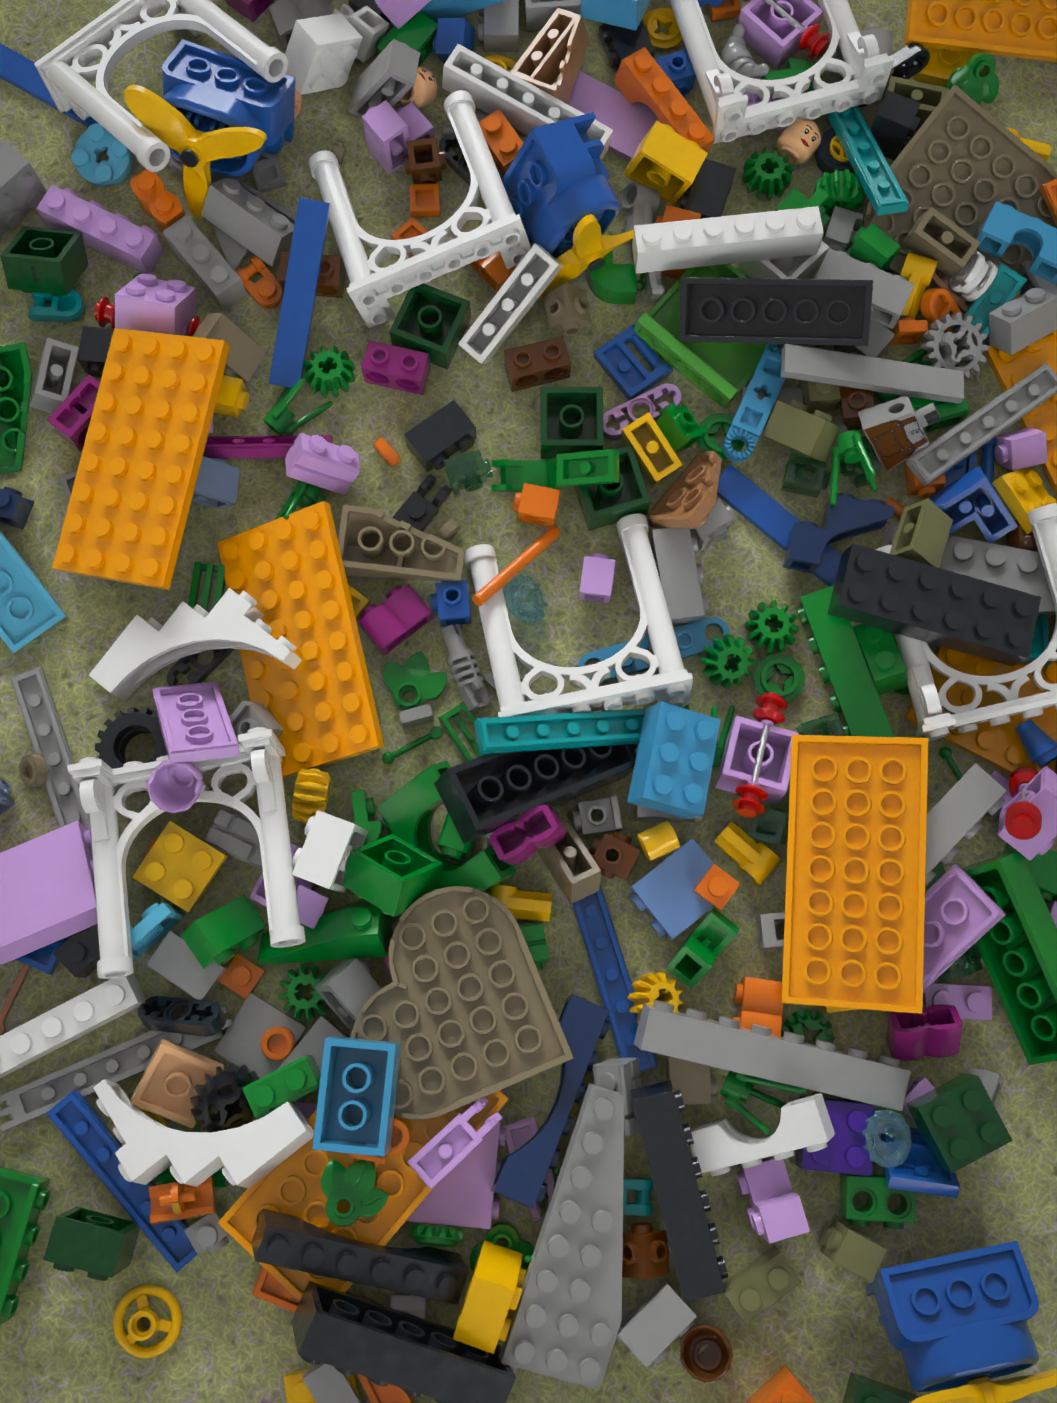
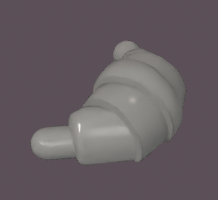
M737 23L734 26L732 36L729 37L721 51L720 59L733 71L749 78L759 79L768 74L769 67L766 64L758 65L754 63L753 57L745 47V39H743L745 26L742 23Z

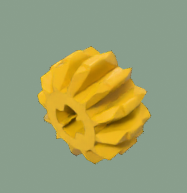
M313 768L300 770L296 778L292 802V815L295 820L307 824L311 816L315 817L317 810L324 813L327 812L331 788V777L328 772Z
M662 972L655 974L647 973L631 985L634 993H630L627 998L634 1002V1006L628 1012L638 1013L636 1023H639L643 1004L653 1006L654 1000L675 1005L673 1011L679 1012L678 1009H682L686 1005L679 1000V996L684 990L674 988L676 979H667L666 974Z

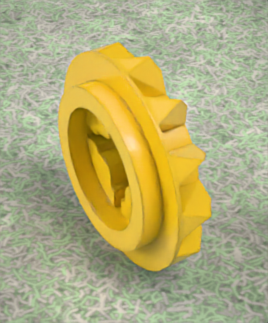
M656 8L649 11L642 20L653 49L663 48L664 52H666L670 47L676 49L678 44L683 41L672 9ZM658 26H661L663 29L668 27V35H665L663 32L658 34Z

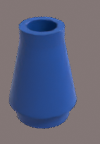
M1031 719L1023 722L1015 729L1032 764L1036 763L1041 769L1057 759V742L1041 730Z

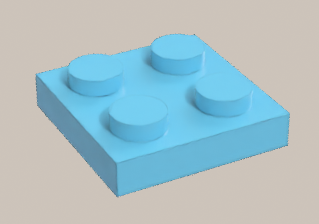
M164 902L160 905L155 903L142 913L141 917L143 920L134 928L130 926L133 961L141 957L186 916L178 906Z

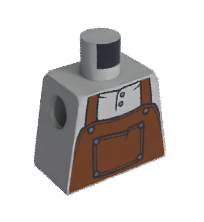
M907 396L858 412L862 428L886 472L927 447L930 442L924 427L941 420L934 403L915 410Z

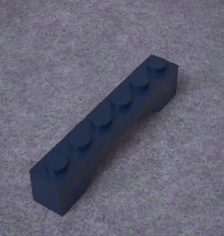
M574 994L566 999L558 1021L574 1058L561 1064L560 1085L554 1105L545 1122L531 1139L519 1149L503 1158L491 1188L492 1192L528 1208H533L535 1202L539 1204L542 1202L548 1187V1183L543 1182L548 1168L552 1170L555 1168L561 1150L557 1149L561 1135L567 1136L573 1122V1117L569 1115L573 1103L579 1104L586 1088V1084L582 1083L586 1070L591 1072L597 1060L598 1052L594 1051L598 1038L603 1040L609 1029L610 1021L606 1019L609 1012L608 1009Z

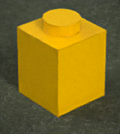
M223 375L214 413L239 419L241 409H247L250 394L247 392L242 379Z

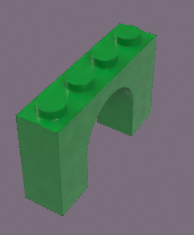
M448 761L430 765L377 806L382 815L383 822L391 829L394 835L444 863L437 889L462 886L487 893L517 872L512 864L499 860L493 846L481 851L463 865L454 864L446 860L435 848L431 838V821L436 810L444 803L434 784L446 769L451 768Z

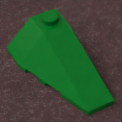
M25 342L0 346V475L22 471L33 375Z
M365 899L357 900L323 912L314 929L300 923L301 926H304L306 939L302 944L282 948L271 947L269 931L262 933L257 962L259 965L386 957L388 956L392 916L384 914L380 908Z

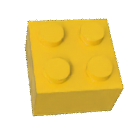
M656 120L638 145L623 176L633 182L658 190L663 201L674 205L693 183L708 153L702 150L696 142L687 140L676 133L671 126Z
M484 1240L462 1304L453 1336L454 1340L494 1354L498 1340L505 1342L511 1324L510 1318L513 1310L516 1311L522 1292L521 1286L526 1273L525 1269L520 1268L523 1258L522 1253Z

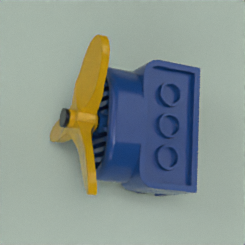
M183 39L162 65L163 98L138 85H129L124 91L125 102L135 117L169 147L172 155L182 161L186 201L191 213L197 219L203 218L201 213L211 184L210 171L233 177L246 174L253 168L263 152L269 154L278 153L283 147L284 140L292 142L294 136L295 77L285 74L278 82L270 83L239 58Z
M594 112L533 128L502 178L513 210L521 218L529 243L541 245L564 265L539 298L544 297L562 284L577 278L587 268L590 272L601 268L606 263L603 258L606 254L616 247L628 244L633 240V230L618 235H603L619 214L620 203L608 182L610 176L599 157L604 150V145L599 139L591 141L586 133L596 118Z
M1017 1241L880 1269L873 1283L870 1282L866 1287L867 1296L875 1295L881 1314L878 1317L880 1326L885 1327L890 1343L902 1353L913 1389L918 1392L938 1391L921 1396L910 1403H1011L1032 1393L1057 1386V1369L1034 1375L990 1381V1379L1028 1369L1039 1361V1354L1027 1323L1038 1311L1039 1301Z

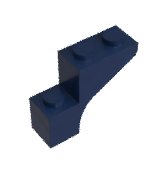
M838 493L836 506H831L830 497L825 506L822 528L809 521L794 523L788 535L783 568L813 574L820 565L821 555L826 546L840 540L883 528L887 520L892 517L894 506L886 505L884 501L878 499L867 501L856 499L855 496L849 493Z

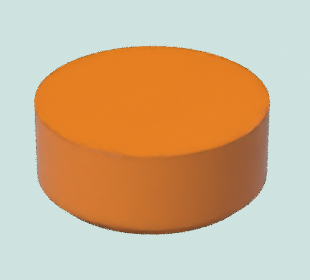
M382 437L373 443L374 449L391 467L396 466L402 460Z
M273 1027L266 1031L261 1039L262 1053L272 1061L285 1060L296 1047L294 1034L285 1027Z

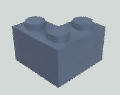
M203 456L191 502L213 509H224L236 505L240 469L228 465L226 460L210 459Z

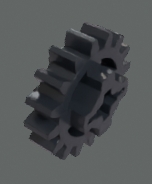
M230 1063L227 1071H223L218 1066L216 1067L215 1076L212 1077L206 1073L204 1075L206 1083L204 1085H195L194 1088L198 1095L190 1097L194 1107L191 1109V1113L202 1131L207 1129L209 1133L238 1128L243 1124L246 1125L252 1122L250 1118L254 1115L243 1092V1087L260 1078L255 1071L250 1072L246 1065L243 1064L238 1070L234 1063Z

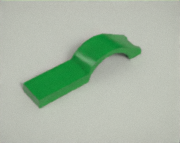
M607 449L557 454L556 458L546 460H492V467L501 468V484L492 485V491L522 492L524 483L557 490L563 489V487L619 483V450Z

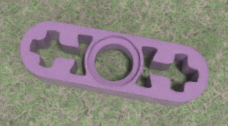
M669 383L662 384L603 414V436L610 440L622 438L621 431L628 426V421L633 423L638 419L632 414V409L636 406L646 407L654 421L661 417L659 412L669 405L667 401H663L658 404V411L655 412L654 404L662 400L663 393H666L667 396L673 395L672 403L674 402L679 407L682 397L679 388ZM623 412H626L628 420L619 424V430L615 431L613 427L607 428L610 419H613L614 422H619L624 419Z

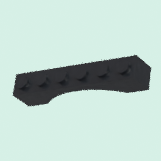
M266 1209L262 1210L251 1242L256 1262L455 1305L459 1303L469 1273L459 1253L429 1246L396 1248L369 1244L329 1232L297 1216Z

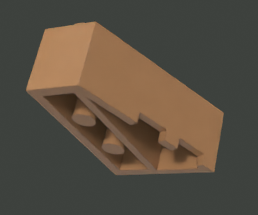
M557 8L510 73L568 104L589 44L581 15Z

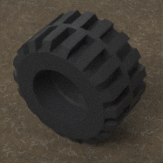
M130 707L127 708L128 713L126 714L121 710L114 714L116 717L114 721L108 718L104 722L107 726L105 732L99 730L97 737L101 739V743H95V751L100 753L96 758L102 759L112 769L123 767V764L127 763L125 759L127 744L133 737L142 733H151L156 740L155 753L147 763L156 761L158 757L166 756L167 751L156 711L153 712L146 707H141L140 710Z

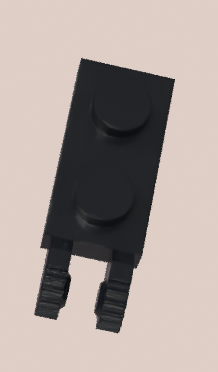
M429 474L419 485L417 491H414L392 518L400 522L402 520L410 524L411 527L423 532L438 514L440 506L449 497L452 489L444 485L435 495L432 503H430L424 496L434 487L437 478Z

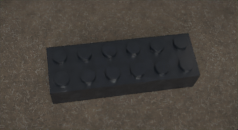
M681 277L679 342L868 346L873 280Z
M852 544L841 555L827 614L1013 667L1029 659L1041 597Z
M631 744L490 753L446 769L434 785L463 844L494 832L504 824L518 822L524 813L537 806L548 805L553 808L626 778L634 770L636 753Z
M311 1281L308 1282L291 1321L297 1353L304 1361L314 1365H319L321 1362L332 1365L337 1371L348 1376H353L357 1373L368 1377L371 1382L379 1386L391 1384L400 1387L405 1393L414 1397H420L422 1394L434 1398L438 1403H506L516 1379L511 1366L502 1364L499 1360L500 1344L496 1345L494 1354L454 1340L455 1329Z

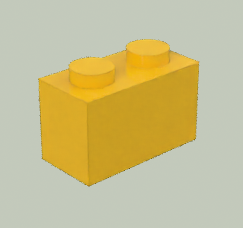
M649 412L622 429L621 436L628 446L632 445L637 461L653 485L659 483L683 465Z

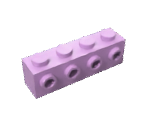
M51 185L36 208L47 227L82 232L84 245L144 274L152 272L164 252L158 241L157 234L152 229L144 225L139 227L131 223L127 217L120 213L114 215L106 211L104 207L95 201L90 200V202H87L68 188L62 190Z

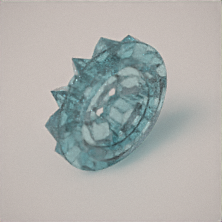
M522 574L514 576L505 585L504 590L509 610L517 619L525 623H534L544 617V610L548 607L547 603L543 600L546 594L540 591V583H533L531 575L526 577ZM526 593H527V594L529 595V597H530V598L528 599L529 603L527 602V603L524 604V602H525V600H526L525 598H526V596H527Z
M893 1110L875 1111L872 1117L866 1119L867 1128L861 1132L865 1136L866 1141L862 1148L869 1152V1160L878 1163L881 1167H896L903 1163L910 1152V1128L906 1120ZM885 1133L891 1139H894V1142L885 1143L880 1140L879 1135Z

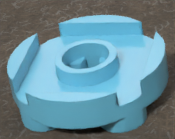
M98 123L90 125L87 131L79 137L71 155L72 162L76 165L79 174L89 183L98 187L122 183L130 175L134 165L132 152ZM107 150L109 159L107 161L102 160L99 163V154Z

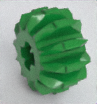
M765 146L761 153L754 151L750 159H747L744 163L742 183L747 184V193L757 191V200L762 194H766V198L770 201L774 194L781 197L785 189L790 186L793 165L788 164V155L779 156L778 148L773 153H770Z
M835 169L833 173L825 172L823 178L816 180L814 193L821 188L829 195L824 205V208L827 209L825 214H828L829 217H831L835 206L853 212L855 209L861 208L865 191L855 172L850 173L849 169L844 171Z
M322 345L320 354L311 351L310 358L312 361H304V368L307 371L304 374L306 383L310 384L312 392L320 391L321 396L326 398L329 391H332L333 396L338 399V389L341 388L343 391L349 392L348 383L355 382V374L353 373L355 365L352 360H349V354L346 350L339 353L338 347L334 345L330 351H327Z
M772 600L769 608L765 603L760 602L757 610H750L748 613L750 620L745 622L744 628L751 631L746 636L747 641L758 640L754 646L755 650H759L764 644L766 645L765 651L767 655L773 652L774 646L778 652L782 653L786 649L785 644L792 645L795 638L793 634L799 631V627L792 624L797 618L796 614H786L789 608L788 604L778 609L776 600ZM768 622H773V627L777 628L774 633L770 632L769 626H766Z
M725 634L722 640L719 637L712 638L714 647L712 648L707 645L703 647L704 651L708 653V657L699 659L700 663L707 665L702 671L703 675L711 676L710 683L717 686L721 683L722 687L726 689L731 688L732 683L738 686L743 685L742 675L752 676L747 667L756 663L754 659L748 658L753 652L752 648L744 646L745 640L743 638L737 637L734 639L731 634Z
M300 964L299 975L293 969L287 971L288 976L292 980L291 983L281 980L279 983L281 987L288 988V993L279 994L278 999H289L290 1001L283 1007L284 1012H289L296 1007L294 1012V1019L296 1020L301 1019L304 1010L308 1021L315 1018L313 1008L320 1015L327 1013L326 1008L321 1004L325 1000L314 988L329 973L324 972L317 978L320 970L319 965L314 964L308 975L306 964ZM302 984L304 986H313L314 991L310 993L314 994L311 1000L309 998H300L299 993L303 991L299 989Z

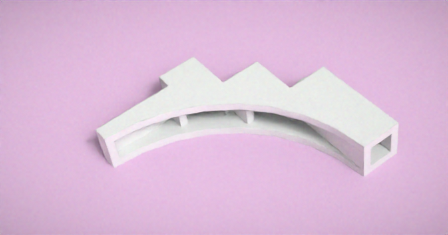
M229 588L210 613L198 604L192 608L182 601L164 625L152 617L146 621L136 615L89 676L111 694L126 701L144 681L163 667L183 657L207 650L233 648L255 651L276 658L294 670L301 663L302 659L293 653L297 648L282 635L278 640L270 635L274 629L261 620L264 614L255 608L259 603L245 591L238 595Z
M104 1079L93 1087L99 1097L96 1100L98 1107L107 1117H111L115 1124L113 1132L117 1139L124 1144L123 1147L115 1152V1155L120 1161L118 1169L128 1182L147 1185L169 1167L171 1174L177 1182L198 1187L222 1168L223 1175L231 1185L249 1189L314 1137V1130L300 1108L290 1102H286L265 1117L238 1128L212 1133L183 1132L164 1126L151 1119L137 1106L130 1104V1098L119 1084Z

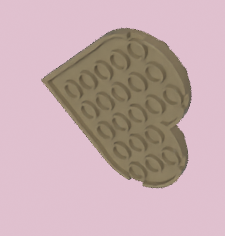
M954 84L890 165L909 202L907 211L877 216L867 198L863 212V227L865 229L874 223L901 246L888 270L893 275H900L908 252L916 254L915 251L903 243V240L918 218L930 207L939 211L975 239L996 201L1004 205H1010L1019 212L1039 218L1044 223L1057 228L1039 189L1043 184L1057 179V174L1046 161ZM1022 245L1007 247L1000 259L976 249V251L985 256V261H992L997 267L1003 263L1014 271L1021 270L1025 264L1032 261L1031 252ZM937 268L935 273L940 278L947 276Z
M462 886L445 887L425 894L411 904L402 914L389 945V968L393 982L378 990L364 1004L350 1035V1038L402 1043L394 1115L414 1120L441 1116L574 1058L515 917L495 897L474 888Z

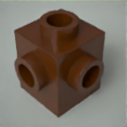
M421 138L407 141L408 155H404L403 159L405 172L412 175L413 183L436 184L437 181H443L441 170L447 169L445 151H439L437 138Z
M617 830L614 831L613 835L605 833L603 838L596 837L589 853L594 855L593 859L601 869V875L613 880L615 875L624 880L629 879L642 852L641 849L630 844L633 838ZM611 849H616L619 853L616 861L611 860L609 857Z
M640 1222L631 1224V1230L623 1231L622 1277L649 1280L670 1274L666 1230L653 1229L652 1223Z

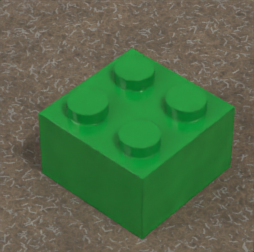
M391 834L351 850L342 886L354 892L358 898L365 899L380 908L384 914L395 917L405 912L417 899L437 889L444 863L396 835Z

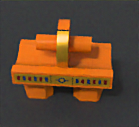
M212 1176L198 1187L184 1183L180 1184L179 1182L149 1187L151 1224L215 1214L214 1178Z

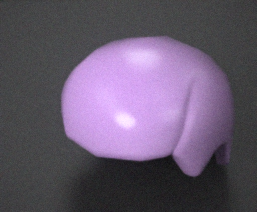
M167 759L154 769L146 788L150 800L160 810L178 813L191 808L198 799L204 782L202 781L203 776L200 770L191 762L170 764L169 759Z

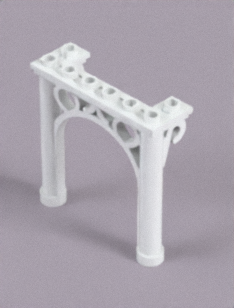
M121 0L39 59L34 65L61 113L67 112L72 108L82 120L91 116L135 154L142 166L150 172H158L169 162V147L108 94V83L111 73L127 52L155 35L173 30L188 29L196 37L202 33L208 34L270 83L278 82L284 77L288 69V59L285 54L275 47H269L210 0ZM162 10L165 11V16L152 18ZM102 58L100 64L85 67L93 60ZM96 80L97 88L93 87L88 81Z
M666 0L673 10L714 125L712 135L715 141L713 144L731 142L738 137L749 134L757 135L765 130L779 126L787 127L799 118L813 120L824 114L835 111L843 112L850 107L861 104L868 105L882 99L894 63L893 55L888 56L887 53L879 55V46L874 34L861 36L848 0H818L830 33L829 48L824 56L808 70L798 75L778 80L749 78L730 69L720 59L715 50L698 0ZM837 46H839L844 61L834 59ZM824 71L839 73L843 80L828 84L822 81L820 76ZM813 81L812 87L814 88V91L803 93L805 90L809 89L810 82ZM745 92L756 94L762 101L758 104L747 106L749 99L747 94H743ZM770 94H772V99L779 98L780 100L769 102Z
M460 90L451 93L444 101V109L448 119L451 121L470 171L471 183L469 192L463 204L453 216L425 234L402 240H386L369 235L358 224L335 154L324 150L313 154L309 159L308 166L312 177L317 181L323 202L330 203L331 205L329 220L350 281L349 287L346 288L368 328L396 317L388 301V298L430 282L432 279L458 270L467 264L486 258L498 251L501 253L506 268L510 269L518 266L531 249L521 218L513 210L476 117V107L472 96L467 91ZM480 194L486 206V210L481 207H476L480 198ZM467 220L483 221L476 229L469 232L460 231ZM453 234L455 239L450 240L449 236ZM363 244L368 248L374 250L371 253L369 260L367 258ZM412 252L414 256L410 258L408 253ZM388 254L400 255L396 263L385 268L379 267L381 261Z
M1057 503L1045 505L1028 512V518L1056 612L1055 630L1051 641L1036 660L1021 669L997 676L970 675L957 671L940 661L931 651L927 642L893 633L898 651L907 670V685L918 722V730L915 732L916 738L925 737L929 741L945 738V735L950 734L949 731L957 729L958 734L978 730L977 724L990 721L992 727L1011 722L1009 716L1022 714L1023 718L1027 719L1044 714L1042 709L1055 706L1057 711V683H1047L1041 676L1042 666L1048 660L1057 662V652H1055L1057 649ZM892 545L875 550L890 554ZM930 665L940 674L949 678L942 685L939 693H937ZM1033 672L1032 680L1040 690L1046 692L1019 698L1018 692L1023 683L1030 680L1027 675ZM1014 681L1010 685L1009 689L1005 685H1002ZM956 682L965 684L974 693L973 701L968 705L953 706L946 698L947 690ZM980 686H986L985 692H995L1004 700L1003 703L976 709L982 699V689ZM941 708H943L948 713L943 714Z
M638 513L622 517L616 524L639 608L640 621L630 642L612 657L599 663L582 667H559L546 664L531 657L516 642L511 630L502 588L482 606H478L501 711L498 712V717L594 712L599 710L615 711L621 709L624 705L633 703L646 705L652 703L655 699H657V703L662 701L682 708L689 704L693 676L692 673L687 672V669H684L647 534L649 526L645 515ZM480 544L470 547L465 551L466 567L471 571L476 594L499 574L495 549L491 545ZM646 631H648L653 654L648 650L639 648ZM631 657L645 661L650 668L644 674L630 676L623 672L622 666ZM516 659L531 670L525 675L523 682L520 680ZM615 669V676L619 683L600 686L605 679L611 677V670ZM542 675L553 679L557 683V688L551 693L537 695L530 690L531 684ZM564 680H569V685L579 686L583 690L563 694Z
M256 727L249 729L245 734L238 735V742L240 743L239 756L191 762L200 770L202 776L214 774L211 780V786L214 791H209V788L203 785V789L194 803L210 802L222 804L239 811L251 821L260 843L271 947L275 948L291 947L304 943L306 939L304 926L300 925L295 877L292 875L294 869L292 866V852L281 769L282 756H286V753L272 729ZM168 755L158 757L156 761L149 763L140 761L127 762L123 764V767L112 769L102 759L96 757L83 758L79 760V763L67 765L68 772L80 784L79 791L82 807L86 814L90 813L100 960L97 962L98 978H119L134 973L126 882V859L129 848L141 829L165 811L160 810L150 801L140 813L127 810L125 802L130 794L147 791V782L154 769L162 761L167 760ZM236 774L246 775L247 785L239 793L232 797L222 792L221 783L227 776ZM256 789L260 818L244 804L254 794ZM118 813L131 820L121 837L119 836Z

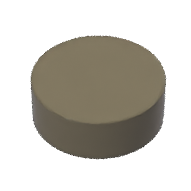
M450 519L434 536L450 542L460 531V525L454 519Z
M40 754L25 755L19 763V775L26 786H40L47 780V763Z

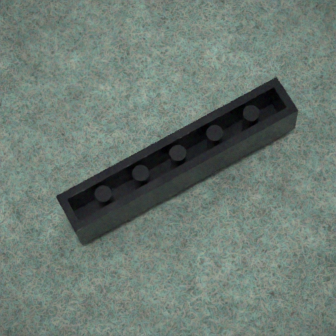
M671 1080L632 1089V1100L684 1302L724 1293L725 1289L722 1279L727 1278L728 1273L723 1256L716 1257L714 1245H718L720 1242L715 1223H707L705 1212L711 1211L706 1189L699 1191L696 1179L703 1176L698 1157H690L688 1145L694 1144L689 1123L682 1124L679 1112L686 1111L681 1091H673Z

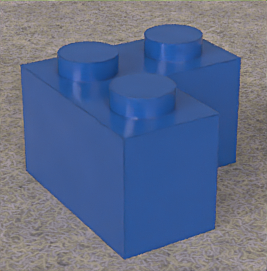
M979 466L929 497L934 504L953 520L949 535L974 520L988 542L992 543L1018 527Z

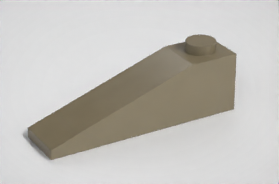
M343 504L338 542L346 576L369 579L461 582L465 549L432 534H426L411 527L410 524L402 520L400 522L389 517L376 508Z

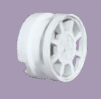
M975 251L965 267L951 277L949 282L950 288L957 293L962 292V297L972 302L979 298L991 285L997 274L998 267L992 261H985V256Z

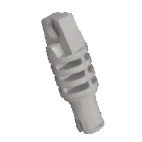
M460 624L447 626L441 630V633L449 650L448 664L451 667L452 675H454V681L457 683V689L468 711L483 709L489 705L485 682L483 676H481V670L477 667V660L474 659V651L468 649Z

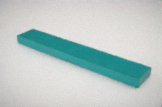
M858 106L850 107L843 112L835 111L826 114L877 216L906 212L909 202Z
M645 709L478 718L474 722L480 754L639 744Z

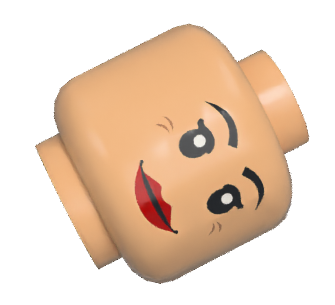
M419 66L417 68L415 85L398 101L403 107L413 102L419 109L429 106L435 100L438 87L432 72L424 67Z
M796 119L794 123L785 128L777 140L779 156L788 155V164L793 166L805 164L821 144V135L817 124L812 120Z

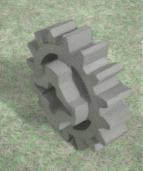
M960 312L952 316L947 314L941 317L940 321L937 320L931 323L930 327L932 330L923 334L928 342L922 344L921 349L927 350L928 355H925L922 359L923 361L930 360L932 363L930 366L964 371V379L969 378L970 374L979 372L980 368L978 365L987 360L981 354L989 350V346L982 344V340L986 339L988 335L978 332L982 326L981 323L974 326L971 324L973 318L971 315L962 319ZM947 328H955L953 332L944 333V330ZM959 362H966L962 367H955Z

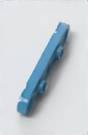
M777 344L766 345L722 445L723 453L733 462H744L752 455L786 378L781 377L782 351L781 348L778 349ZM760 389L766 391V397L763 400L757 398ZM733 440H741L745 443L747 450L741 453L738 451L737 453L736 450L733 451L730 443Z
M710 617L673 628L681 658L685 659L706 653L703 648L706 645L713 648V642L705 636V629L708 626H717L722 632V640L725 634H730L726 622L717 617ZM649 635L644 637L639 648L649 649ZM630 641L586 653L581 657L578 667L585 666L590 660L604 661L622 650ZM631 657L622 666L623 672L627 675L650 668L645 661ZM615 669L611 670V677L605 679L603 682L617 679L615 676Z

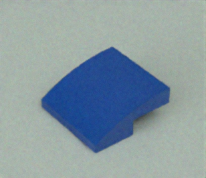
M882 1123L881 1151L888 1188L953 1198L958 1197L960 1185L956 1173H950L938 1167L918 1128Z

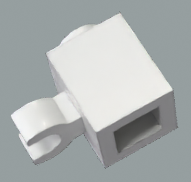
M346 4L342 5L340 12L335 9L333 14L342 13L363 37L356 58L361 62H365L377 53V44L380 38L386 34L389 23L367 5L355 13Z

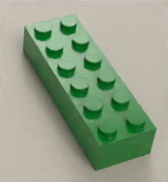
M1016 850L968 865L962 869L1006 914L976 942V945L1029 1065L1057 1061V928L1028 862Z

